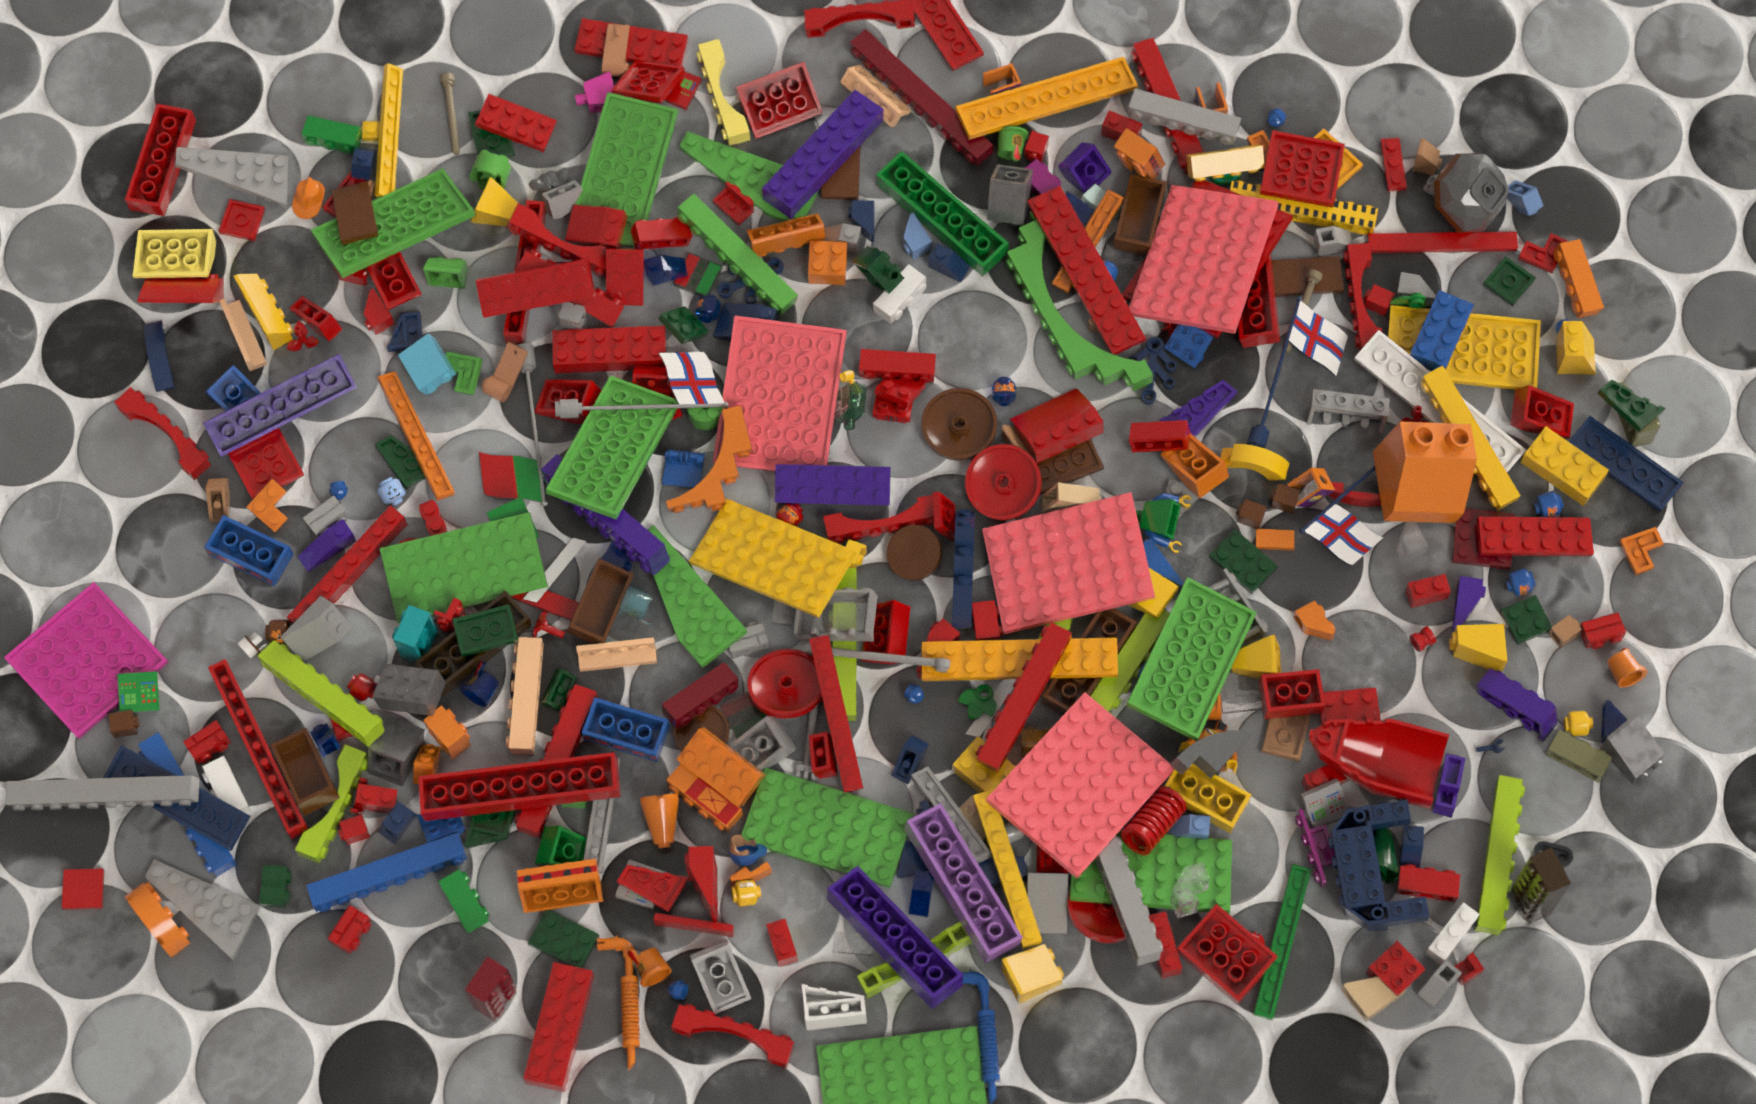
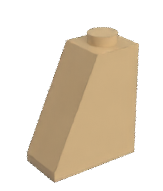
M1058 482L1041 495L1042 513L1101 500L1099 488Z
M1378 977L1346 983L1342 986L1341 991L1365 1022H1367L1404 995L1406 989L1399 996H1396Z

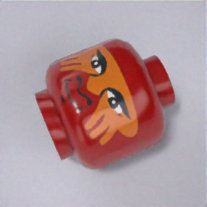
M785 503L775 514L776 519L796 527L804 518L802 514L803 509L797 503Z

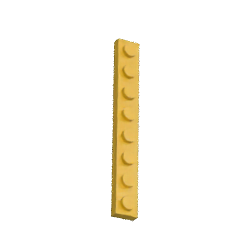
M389 63L384 65L375 184V196L378 198L395 191L403 69Z

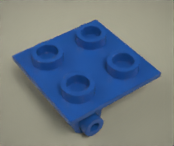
M1178 324L1164 348L1193 368H1196L1197 364L1203 360V354L1212 341L1213 336L1197 327Z
M668 449L665 453L666 462L662 485L694 488L701 482L705 453Z
M421 814L417 815L427 843L442 837L444 838L450 834H463L462 832L466 831L461 817L425 821Z

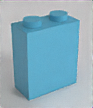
M430 334L425 335L398 355L418 390L426 395L436 391L438 386L450 381L452 376L456 374L436 338Z

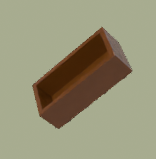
M1130 174L1113 249L1147 256L1156 232L1166 191V181Z
M598 559L566 632L592 644L605 643L634 574Z
M306 728L270 745L297 805L304 816L340 799L314 741Z

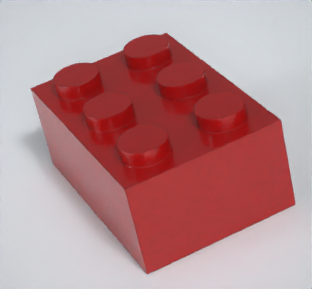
M1319 669L1263 674L1259 679L1258 685L1264 719L1323 713L1326 705Z

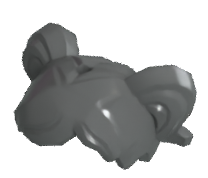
M562 168L558 171H548L541 174L538 179L531 180L528 185L531 190H537L542 197V193L552 190L551 185L557 188L566 184L565 179L568 177V170Z

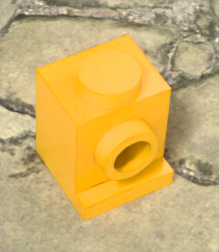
M848 539L846 547L856 552V556L849 568L857 569L858 565L861 566L864 555L867 553V545Z

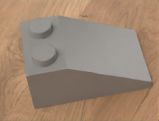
M320 596L280 638L304 662L339 642L353 626L332 602Z
M772 716L763 718L729 745V747L762 772L765 768H770L796 750L795 745L779 719Z
M727 940L690 955L715 1014L752 999Z

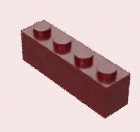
M723 662L662 703V713L676 729L686 726L691 719L702 715L710 706L717 705L726 695L733 694L739 687L738 677Z

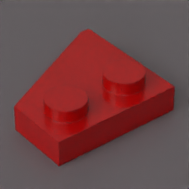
M884 378L875 388V395L908 408L925 389L926 382Z

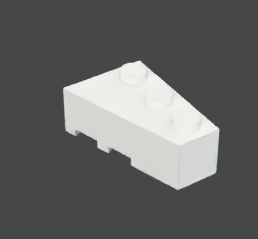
M802 984L807 1030L867 1024L864 995L842 991L834 992L826 988L820 987L818 989Z

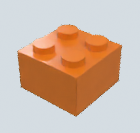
M810 241L809 284L846 285L847 242Z
M441 705L435 710L433 716H427L423 721L431 736L453 760L471 746L468 740L470 736L465 726L461 722L458 724L452 711L449 708L445 710Z

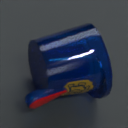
M480 661L476 673L469 683L461 685L459 689L473 703L481 707H488L500 683L493 675L482 670L486 665L484 661Z

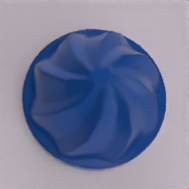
M1275 108L1269 112L1268 123L1271 126L1279 127L1285 123L1286 114L1281 109Z
M337 481L330 483L329 493L331 496L334 495L337 500L343 499L348 490L345 482Z
M910 684L904 697L907 698L909 703L917 704L923 700L924 692L919 685Z
M675 980L668 986V993L675 1000H683L688 993V984H685L682 980Z

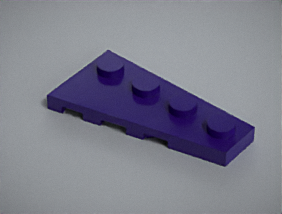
M1222 380L1204 391L1197 398L1188 401L1181 408H1177L1168 416L1159 419V421L1187 420L1190 433L1196 438L1237 395V391Z

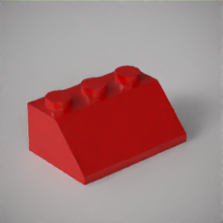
M896 600L877 604L873 632L874 641H863L862 651L906 656L911 607ZM861 659L863 662L896 664L895 662Z

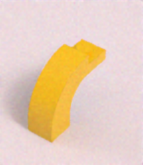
M1234 444L1233 448H1223L1220 456L1226 462L1227 468L1251 469L1262 474L1269 481L1285 480L1290 464L1283 457L1270 450L1247 444Z

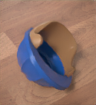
M741 835L731 837L728 854L736 865L749 867L756 863L759 857L767 853V848L764 845L756 844L754 839L746 841Z

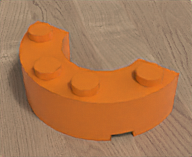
M143 882L124 896L171 958L190 944L187 939L190 935L183 926L178 928L171 919L174 916L167 906L165 908L161 906L160 902L163 900L149 882L146 884Z

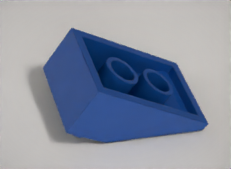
M232 365L204 393L218 407L226 411L261 392Z

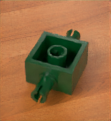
M866 246L852 260L853 264L875 288L888 294L904 279L901 274L902 270L895 263L892 264L889 261L891 259L885 251L881 252L876 247Z

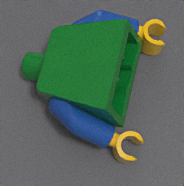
M1163 493L1153 498L1152 501H1146L1143 511L1136 510L1138 522H1140L1139 526L1145 530V535L1149 539L1151 538L1155 544L1165 548L1170 547L1173 553H1179V551L1173 549V545L1178 544L1182 546L1179 541L1170 542V539H1174L1181 506L1185 509L1191 506V504H1185L1183 500H1191V497L1184 495L1182 498H1179V495Z

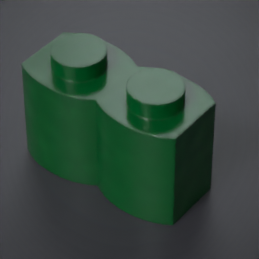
M263 865L260 890L261 907L286 908V903L290 902V891H287L288 883L292 882V871H289L287 866Z

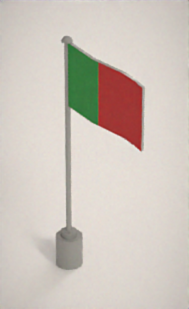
M524 343L517 346L528 351L520 371L526 373L537 460L520 456H499L479 452L484 495L499 499H517L522 497V499L539 502L542 506H547L548 502L545 498L529 374L536 368L535 353L532 344Z

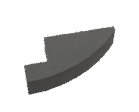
M1237 730L1207 736L1186 748L1170 765L1182 775L1194 763L1209 778H1212L1252 733L1247 730Z

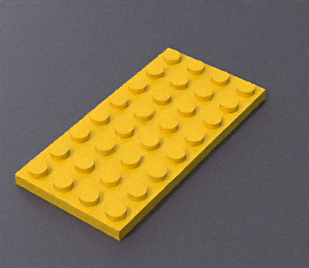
M1391 305L1388 338L1410 355L1430 309ZM1471 313L1446 368V372L1454 384L1518 390L1527 385L1537 388L1541 320Z
M726 499V504L718 512L689 562L695 567L819 618L855 558L856 552Z

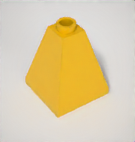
M490 178L475 208L476 216L472 217L471 222L506 226L518 202L494 179Z
M1270 635L1241 648L1231 667L1233 673L1255 679H1260L1263 674L1281 673L1280 646L1276 636Z

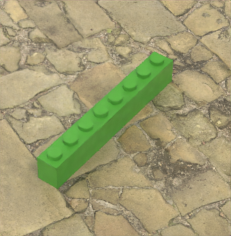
M692 194L678 207V219L683 224L686 223L690 227L691 232L695 236H699L708 249L714 250L719 260L725 261L729 265L730 270L734 274H738L742 278L743 283L755 291L759 299H764L769 307L777 309V313L780 316L797 302L798 294L695 194Z

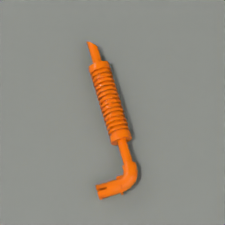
M618 935L614 938H597L598 951L616 949V951H622L623 958H625V976L620 978L622 992L621 1024L622 1048L627 1049V1067L629 1071L635 1065V1048L640 1047L638 976H633V960L628 956V951L634 949L630 941L625 938H619Z

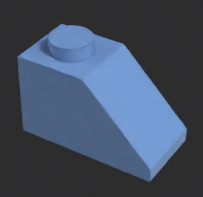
M1516 180L1508 185L1509 193L1507 199L1518 212L1530 216L1537 213L1538 209L1543 207L1536 187Z
M910 214L902 247L906 255L910 254L911 258L915 259L932 250V241L915 214Z
M1181 816L1173 824V827L1169 829L1168 834L1175 837L1208 839L1210 816Z

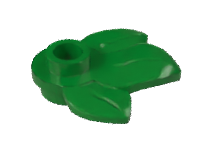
M1412 293L1407 297L1394 298L1390 301V304L1411 308H1424L1426 306L1424 303L1426 297L1421 293Z
M985 684L979 685L976 689L965 690L958 699L959 703L968 705V717L971 720L978 719L984 713L992 717L997 708L996 702L993 699V689ZM986 692L988 695L982 697L980 694Z

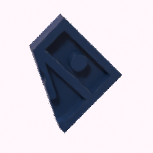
M420 311L401 313L398 325L393 331L391 342L387 345L388 352L406 350L423 337Z
M905 841L897 875L899 879L929 871L924 861L920 859L919 853L911 841Z

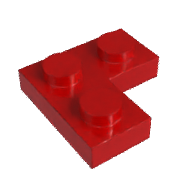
M1551 233L1544 248L1526 241L1518 259L1553 274L1558 263L1554 258V249L1560 243L1568 242V240Z

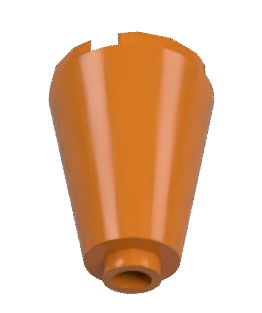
M663 794L662 796L654 795L640 798V805L653 843L658 845V848L670 847V843H674L679 803L678 794Z

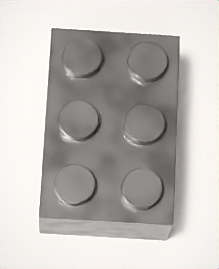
M385 664L373 694V699L380 709L433 716L446 682L438 670Z

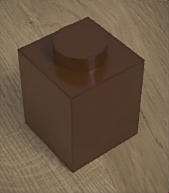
M1278 484L1277 489L1272 490L1269 499L1273 501L1271 507L1293 514L1300 490Z
M1245 499L1243 505L1239 504L1237 508V522L1254 529H1259L1267 507Z
M132 710L109 714L110 732L114 738L138 734L137 728L140 727L139 716H136Z

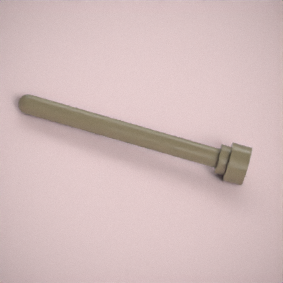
M443 73L440 75V84L445 88L452 150L454 155H458L460 147L452 92L455 79L454 74Z
M1310 269L1306 276L1308 284L1302 302L1307 306L1315 285L1321 282L1323 276L1317 270ZM1289 342L1285 352L1286 354H1289L1293 347V345Z

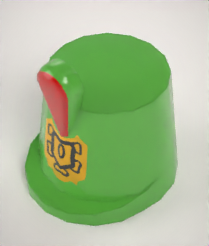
M1006 126L998 131V156L1002 159L1018 161L1021 158L1025 140L1028 138V131L1016 126Z

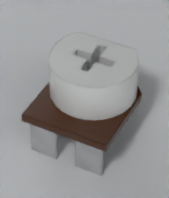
M253 632L249 637L245 635L237 643L250 658L257 653L260 654L268 646L265 643L259 649L256 647L263 640L256 632Z

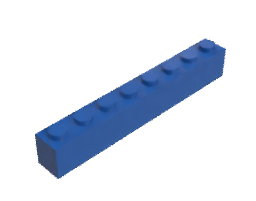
M159 732L138 744L141 749L138 752L139 755L178 776H185ZM187 827L188 830L185 833L190 841L194 840L197 846L194 848L199 857L204 856L207 862L204 865L209 873L213 872L218 877L237 865L228 849Z
M455 833L306 886L315 911L326 912L332 906L346 905L350 900L366 898L372 892H383L390 886L403 885L407 883V880L413 878L421 879L427 873L441 872L447 866L461 865L464 863V860H467V856L459 834Z

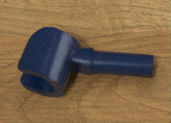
M1497 739L1492 745L1476 747V752L1489 750L1494 753H1501L1505 748H1498L1497 744H1502L1504 741Z

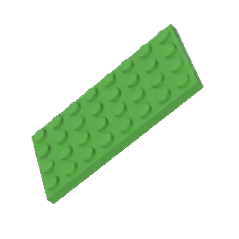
M607 92L581 183L582 192L575 205L600 206L624 210L628 217L621 245L635 248L630 230L636 221H648L679 110Z
M442 168L372 201L379 235L377 237L342 245L337 218L311 229V233L341 278H345L476 215L471 205Z
M610 375L593 406L678 404V402L669 396ZM678 408L590 410L548 484L546 494L617 520Z
M530 512L380 548L398 623H401V614L404 610H407L409 605L434 615L435 610L441 613L447 612L453 598L461 600L463 607L493 601L504 591L513 596L548 587Z
M1187 577L1126 706L1197 741L1257 612Z
M769 768L764 769L766 775L758 786L741 834L746 841L754 839L756 844L764 845L769 851L845 875L859 866L875 884L891 888L904 844L908 837L904 828L907 820L915 816L914 813L853 794L844 793L843 791Z
M1122 830L1116 835V837L1119 836L1121 839L1123 854L1126 853L1128 857L1129 870L1134 872L1135 885L1142 892L1141 900L1143 905L1151 908L1209 912L1217 904L1230 914L1232 840L1175 837L1174 835L1165 834L1151 853L1143 856L1132 851L1124 843L1121 837ZM1095 859L1078 878L1071 874V901L1112 904Z
M977 1026L817 1046L823 1104H987L985 1084L982 1082L983 1070H981L982 1062Z

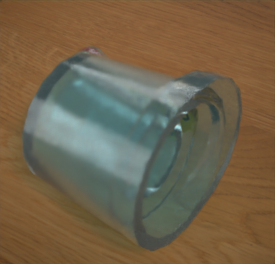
M629 585L617 616L624 613L636 617L647 626H651L653 622L644 617L653 596Z

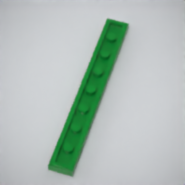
M1295 864L1291 866L1270 950L1278 957L1263 975L1253 1013L1254 1016L1273 1021L1311 873L1310 868Z

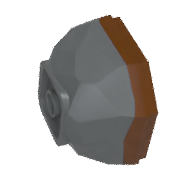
M1481 153L1455 154L1434 180L1435 208L1459 233L1485 231L1502 210L1509 193V187L1502 171L1487 155Z

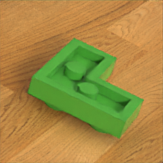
M446 352L447 359L458 374L454 391L474 396L483 359Z

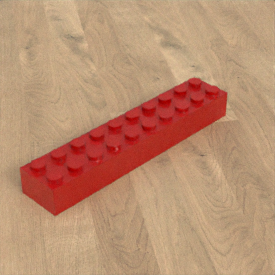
M611 752L419 776L420 814L425 821L621 797L618 759L615 753Z

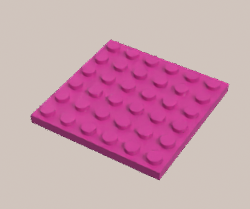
M95 582L89 585L4 657L78 739L119 706L117 674L158 672L169 663Z

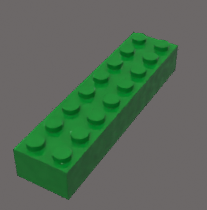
M903 151L898 153L876 174V185L908 213H914L923 226L951 250H954L982 277L1007 254L1009 243Z

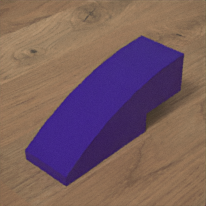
M1446 753L1432 813L1452 818L1466 758Z

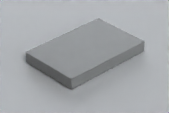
M1028 872L1027 896L1039 932L1067 934L1068 873Z

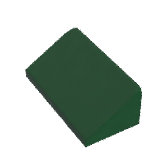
M562 668L556 669L540 703L561 711L566 702L567 694L572 689L577 677Z

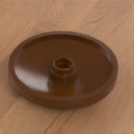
M953 388L937 394L929 401L922 415V434L925 442L936 454L949 460L964 461L975 458L977 454L991 446L997 433V416L993 406L983 395L970 389Z

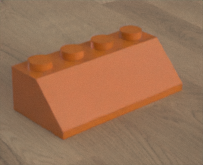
M818 213L746 230L750 248L759 257L766 256L770 252L780 253L791 247L800 248L803 244L810 243V241L825 239L824 223Z

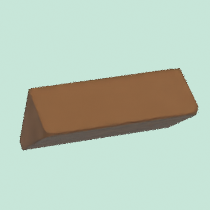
M1003 425L1001 435L1007 444L1017 446L1029 453L1016 430L1012 426Z

